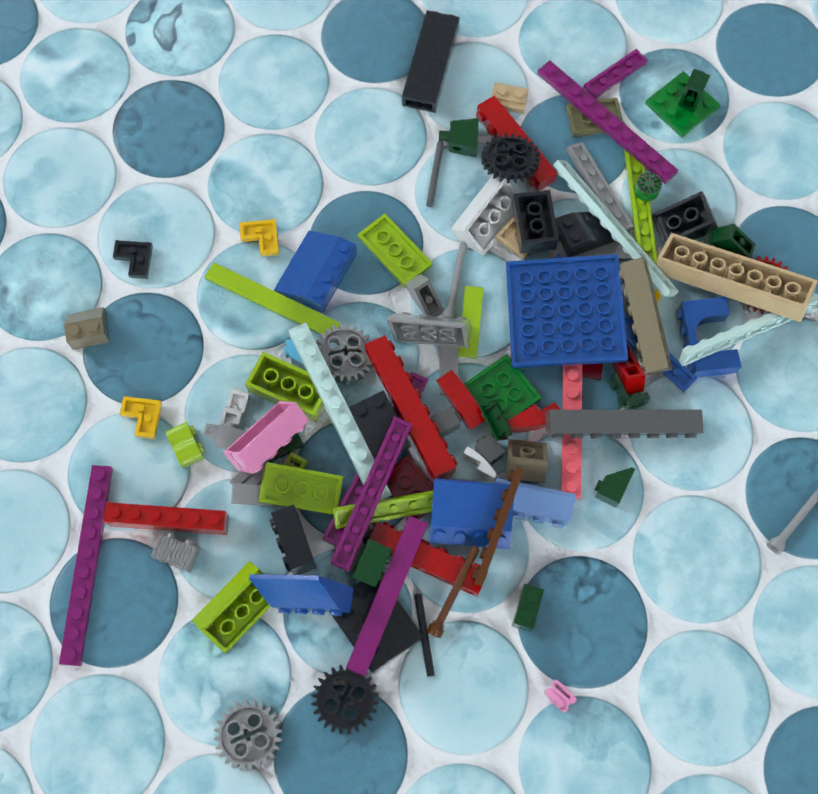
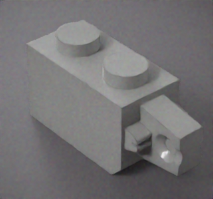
M228 421L226 425L207 423L204 435L214 439L217 447L226 450L249 428L245 427V430L237 429L238 424Z

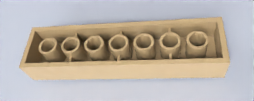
M674 233L670 234L657 258L656 264L666 277L798 322H802L818 283L816 279Z

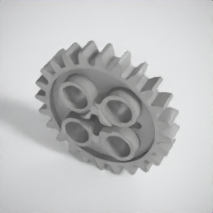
M340 323L338 329L335 325H332V331L326 328L325 334L321 333L320 339L316 340V344L334 380L339 378L340 384L343 379H346L347 384H349L351 378L354 382H357L358 376L363 379L364 373L368 374L370 371L368 367H372L365 353V344L368 343L369 335L363 336L364 330L362 329L358 332L357 326L350 329L349 323L346 328L343 327L342 323ZM348 341H354L357 346H350ZM330 343H336L338 348H332ZM351 359H357L360 364H353ZM337 360L341 365L335 366L332 361Z
M244 700L243 706L236 702L235 710L229 706V714L222 712V716L225 718L224 721L217 720L221 728L214 729L215 732L219 733V736L215 737L214 740L220 741V744L215 749L223 750L219 757L227 756L225 764L233 761V769L238 764H240V771H244L246 765H248L249 771H253L254 764L258 769H261V762L263 761L268 765L267 757L275 758L276 756L272 751L280 750L276 742L283 741V739L277 737L278 734L283 732V730L277 729L281 721H274L277 713L270 715L272 708L268 707L264 710L265 703L263 702L258 707L256 700H253L251 705H249L248 700ZM254 715L260 717V723L256 727H252L250 724V719ZM234 723H238L240 726V732L237 735H232L230 732V728ZM262 727H266L265 731L252 735L250 741L249 739H242L231 744V740L246 735V730L254 732ZM264 735L267 738V744L260 748L257 745V739L259 736ZM244 743L247 746V752L245 755L240 756L237 753V747Z

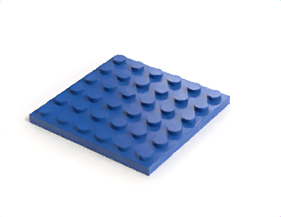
M618 254L506 261L512 368L628 362Z

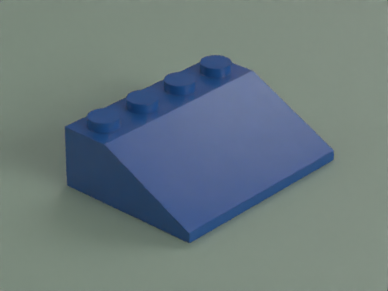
M308 231L274 291L323 314L357 255L356 244L339 236Z
M434 478L429 543L487 547L490 541L486 539L490 527L494 528L497 522L493 520L497 508H502L504 502L500 500L503 490H508L510 484ZM514 500L496 548L510 549Z
M250 574L249 576L251 582L270 607L279 609L278 613L291 614V611H295L296 614L307 615L308 611H311L314 615H324L325 612H329L333 616L351 613L353 587L319 575Z

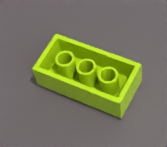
M262 352L245 383L248 392L274 404H277L279 401L296 402L309 420L317 422L324 404L308 372Z

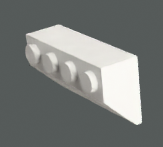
M491 177L451 228V231L460 242L466 243L469 248L482 256L486 254L496 241L495 236L513 218L512 199L513 194L517 192L510 182L507 183L506 179L500 182V177L495 179Z

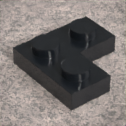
M115 240L113 258L114 260L130 261L128 271L130 278L148 279L153 244L150 242Z

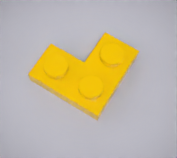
M276 219L239 223L241 242L259 240L261 257L279 255Z
M123 396L120 416L138 419L135 430L136 437L155 439L163 403L159 400Z

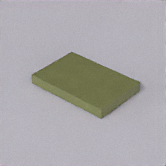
M617 97L597 100L623 122ZM566 104L565 109L572 138L605 133L575 106Z

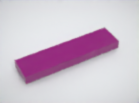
M635 49L585 83L583 88L596 99L647 64L648 60L638 49Z

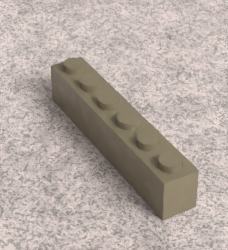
M641 257L621 263L619 273L626 286L623 290L626 299H629L630 303L628 312L631 317L633 316L634 320L632 329L639 341L636 342L638 352L642 354V370L646 371V374L649 375L672 370L647 260Z

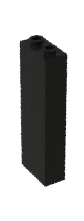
M426 11L402 93V106L436 113L459 31L460 17L437 11Z

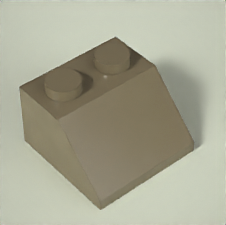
M104 307L66 316L64 322L66 342L73 350L110 342Z
M508 439L506 479H508L511 469L515 470L516 467L524 469L521 480L532 483H545L548 466L547 443Z

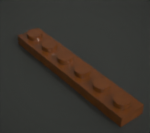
M516 467L515 470L511 469L507 479V481L511 482L508 490H503L500 499L504 501L502 508H497L493 518L497 522L494 528L490 527L486 537V539L490 540L487 548H482L479 557L483 559L481 566H476L472 576L475 579L474 584L482 586L524 472L522 468Z

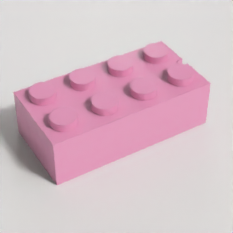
M279 401L226 449L223 454L237 471L256 473L263 467L262 464L267 459H272L277 454V450L281 446L287 445L292 440L291 437L295 433H299L305 428V424L309 419L296 402Z

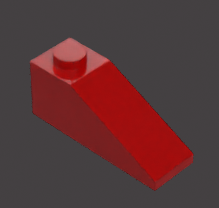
M628 344V362L612 363L618 383L625 396L644 392L645 373Z

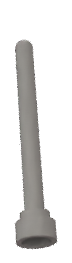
M461 242L459 245L448 305L445 311L442 312V315L454 319L457 318L454 308L467 246L464 242Z
M818 488L782 533L775 538H771L767 543V547L772 552L779 555L785 549L787 538L818 502Z

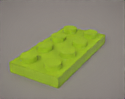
M385 213L357 234V238L404 288H406L405 284L418 275H422L433 266V263Z
M265 462L258 502L283 507L294 505L296 509L333 515V508L339 505L343 476Z

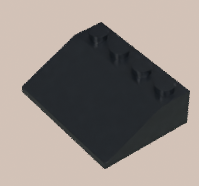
M362 581L351 586L354 588L351 613H342V616L332 615L353 647H355L381 584L377 583L376 587ZM398 600L394 605L369 666L372 674L379 672L424 638Z

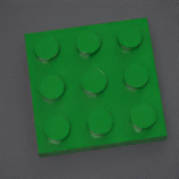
M684 71L645 102L681 138L720 107V104L705 90L695 112L678 106L690 78Z
M507 354L464 383L479 407L487 406L491 400L499 403L504 413L499 417L500 420L504 417L507 420L532 407L542 398L519 368H512L511 358Z

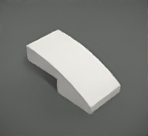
M231 388L227 406L223 409L220 423L226 425L228 421L238 424L237 429H239L251 393Z
M467 446L463 458L479 466L476 474L494 483L496 479L494 469L480 454Z

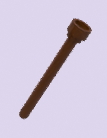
M477 546L471 548L436 621L434 620L433 623H430L426 630L434 637L441 638L445 631L443 624L479 553Z

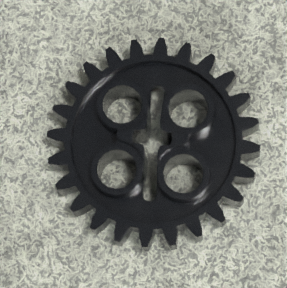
M505 133L503 138L498 135L497 140L492 137L491 142H486V146H483L481 153V164L484 165V170H488V175L493 174V179L500 177V182L503 179H506L507 183L510 180L517 183V179L524 182V177L530 179V175H535V171L538 170L540 152L537 151V146L533 147V141L527 143L528 138L522 140L521 135L516 138L513 133L511 137H508Z
M342 665L339 666V671L337 672L331 667L332 674L329 675L327 672H324L326 678L324 680L318 678L321 685L314 686L318 693L311 694V696L316 698L317 701L311 703V705L317 706L318 709L313 713L321 715L317 720L318 722L326 721L324 728L332 725L331 732L333 733L336 728H339L340 735L343 734L344 729H347L349 735L352 728L359 732L360 724L366 728L365 720H373L370 713H377L372 708L373 705H379V702L374 700V697L379 696V693L372 691L377 686L376 684H369L372 681V677L365 679L360 674L348 669L344 670ZM337 680L345 682V688L342 691L334 689V684ZM352 681L354 684L348 695L351 701L350 703H345L341 717L338 718L337 714L342 705L340 697L346 695L349 683ZM359 687L363 688L365 691L363 698H354L353 691ZM329 700H335L337 702L336 710L328 711L326 703ZM352 707L356 709L357 715L354 719L350 720L346 718L345 712L348 708Z

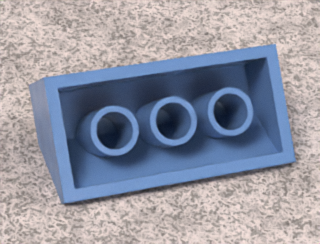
M496 478L495 483L510 484L511 482ZM519 483L514 497L513 517L516 519H525L526 517L532 519L533 522L541 524L544 521L550 522L552 526L563 528L570 522L576 494Z

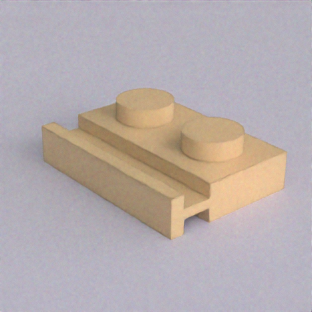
M495 83L492 96L495 95L507 111L524 114L529 89Z

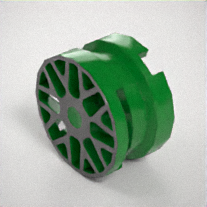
M652 172L641 174L634 188L635 195L645 202L655 200L662 188V180L657 174Z

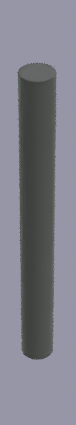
M438 141L426 203L428 207H433L444 146L442 141Z

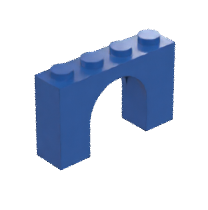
M726 297L681 302L678 309H676V317L681 323L680 335L684 338L683 349L686 346H693L699 343L696 336V328L705 323L723 322L728 318L730 312ZM738 349L718 351L687 364V369L697 378L735 374L742 367Z

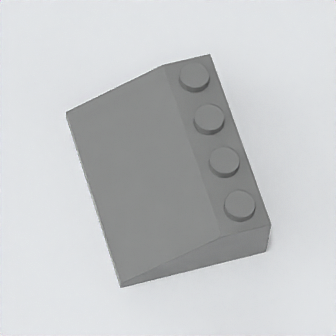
M408 312L395 313L387 318L394 341L469 348L471 321L467 318L457 317L454 319L444 315L431 317L428 314L412 315Z

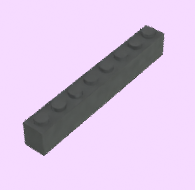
M702 409L548 410L545 412L546 436H552V439H563L564 436H571V439H582L583 435H590V439H600L602 435H609L610 439H619L621 435H628L629 439L640 438V435H647L649 439L659 438V435H666V438L669 439L678 438V435H685V438H697L698 434L703 433Z

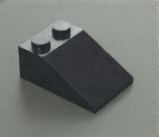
M703 191L652 214L663 246L671 233L693 240L711 234L718 228L712 209Z
M572 212L555 218L559 241H561L568 257L616 242L611 237V232L605 229L600 224V219L591 212Z
M384 390L348 407L374 460L393 417H397ZM406 438L401 452L412 447L408 438Z

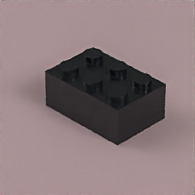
M550 190L513 194L512 210L519 253L556 250L559 237Z
M291 505L271 512L273 519L269 521L275 535H279V538H276V542L281 553H285V557H282L288 573L292 572L293 575H300L316 569L317 567L295 506Z

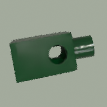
M479 118L451 121L450 131L439 130V141L449 142V152L477 157Z

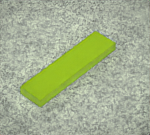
M465 286L462 317L471 321L469 348L459 347L458 357L477 359L483 287Z

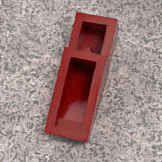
M450 370L436 380L454 411H458L467 429L472 430L485 421L479 405L453 370Z
M556 402L540 411L533 405L508 420L512 428L511 432L521 433L545 428V412L548 410H560Z

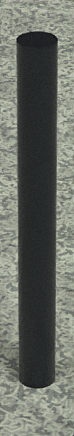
M415 594L414 600L419 630L424 636L421 639L426 675L431 677L435 676L429 636L426 631L427 623L422 594Z

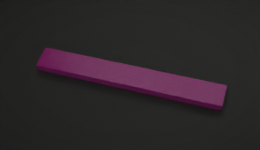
M393 417L329 564L349 572L410 431L411 423L398 417Z
M409 516L346 669L364 677L366 676L428 523Z

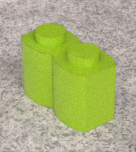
M185 422L165 431L182 468L204 459L202 454L205 453L201 442H196L195 436H197L193 425L189 426Z

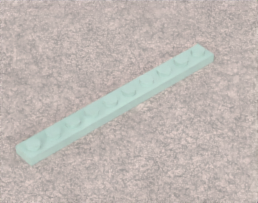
M557 160L553 165L557 169V174L568 182L567 185L570 189L576 191L579 195V200L588 205L589 211L600 219V224L611 232V237L623 246V251L633 259L643 257L647 260L651 280L658 287L657 291L665 297L675 296L679 292L677 288L567 161Z
M814 293L805 314L818 309V293ZM767 312L758 319H751L741 326L736 325L727 332L716 334L713 338L703 339L693 346H686L682 350L678 361L683 367L789 322L792 319Z
M307 323L289 329L288 333L364 485L374 463V458ZM387 484L380 500L392 496Z

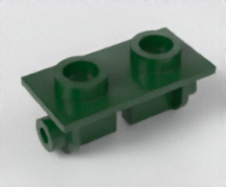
M491 400L487 406L479 407L482 417L487 421L491 434L496 441L507 440L512 435V428L506 417L501 420L499 419L504 414L499 403Z

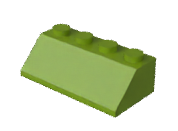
M251 561L191 620L225 654L270 608V605L249 579L250 574L265 575Z

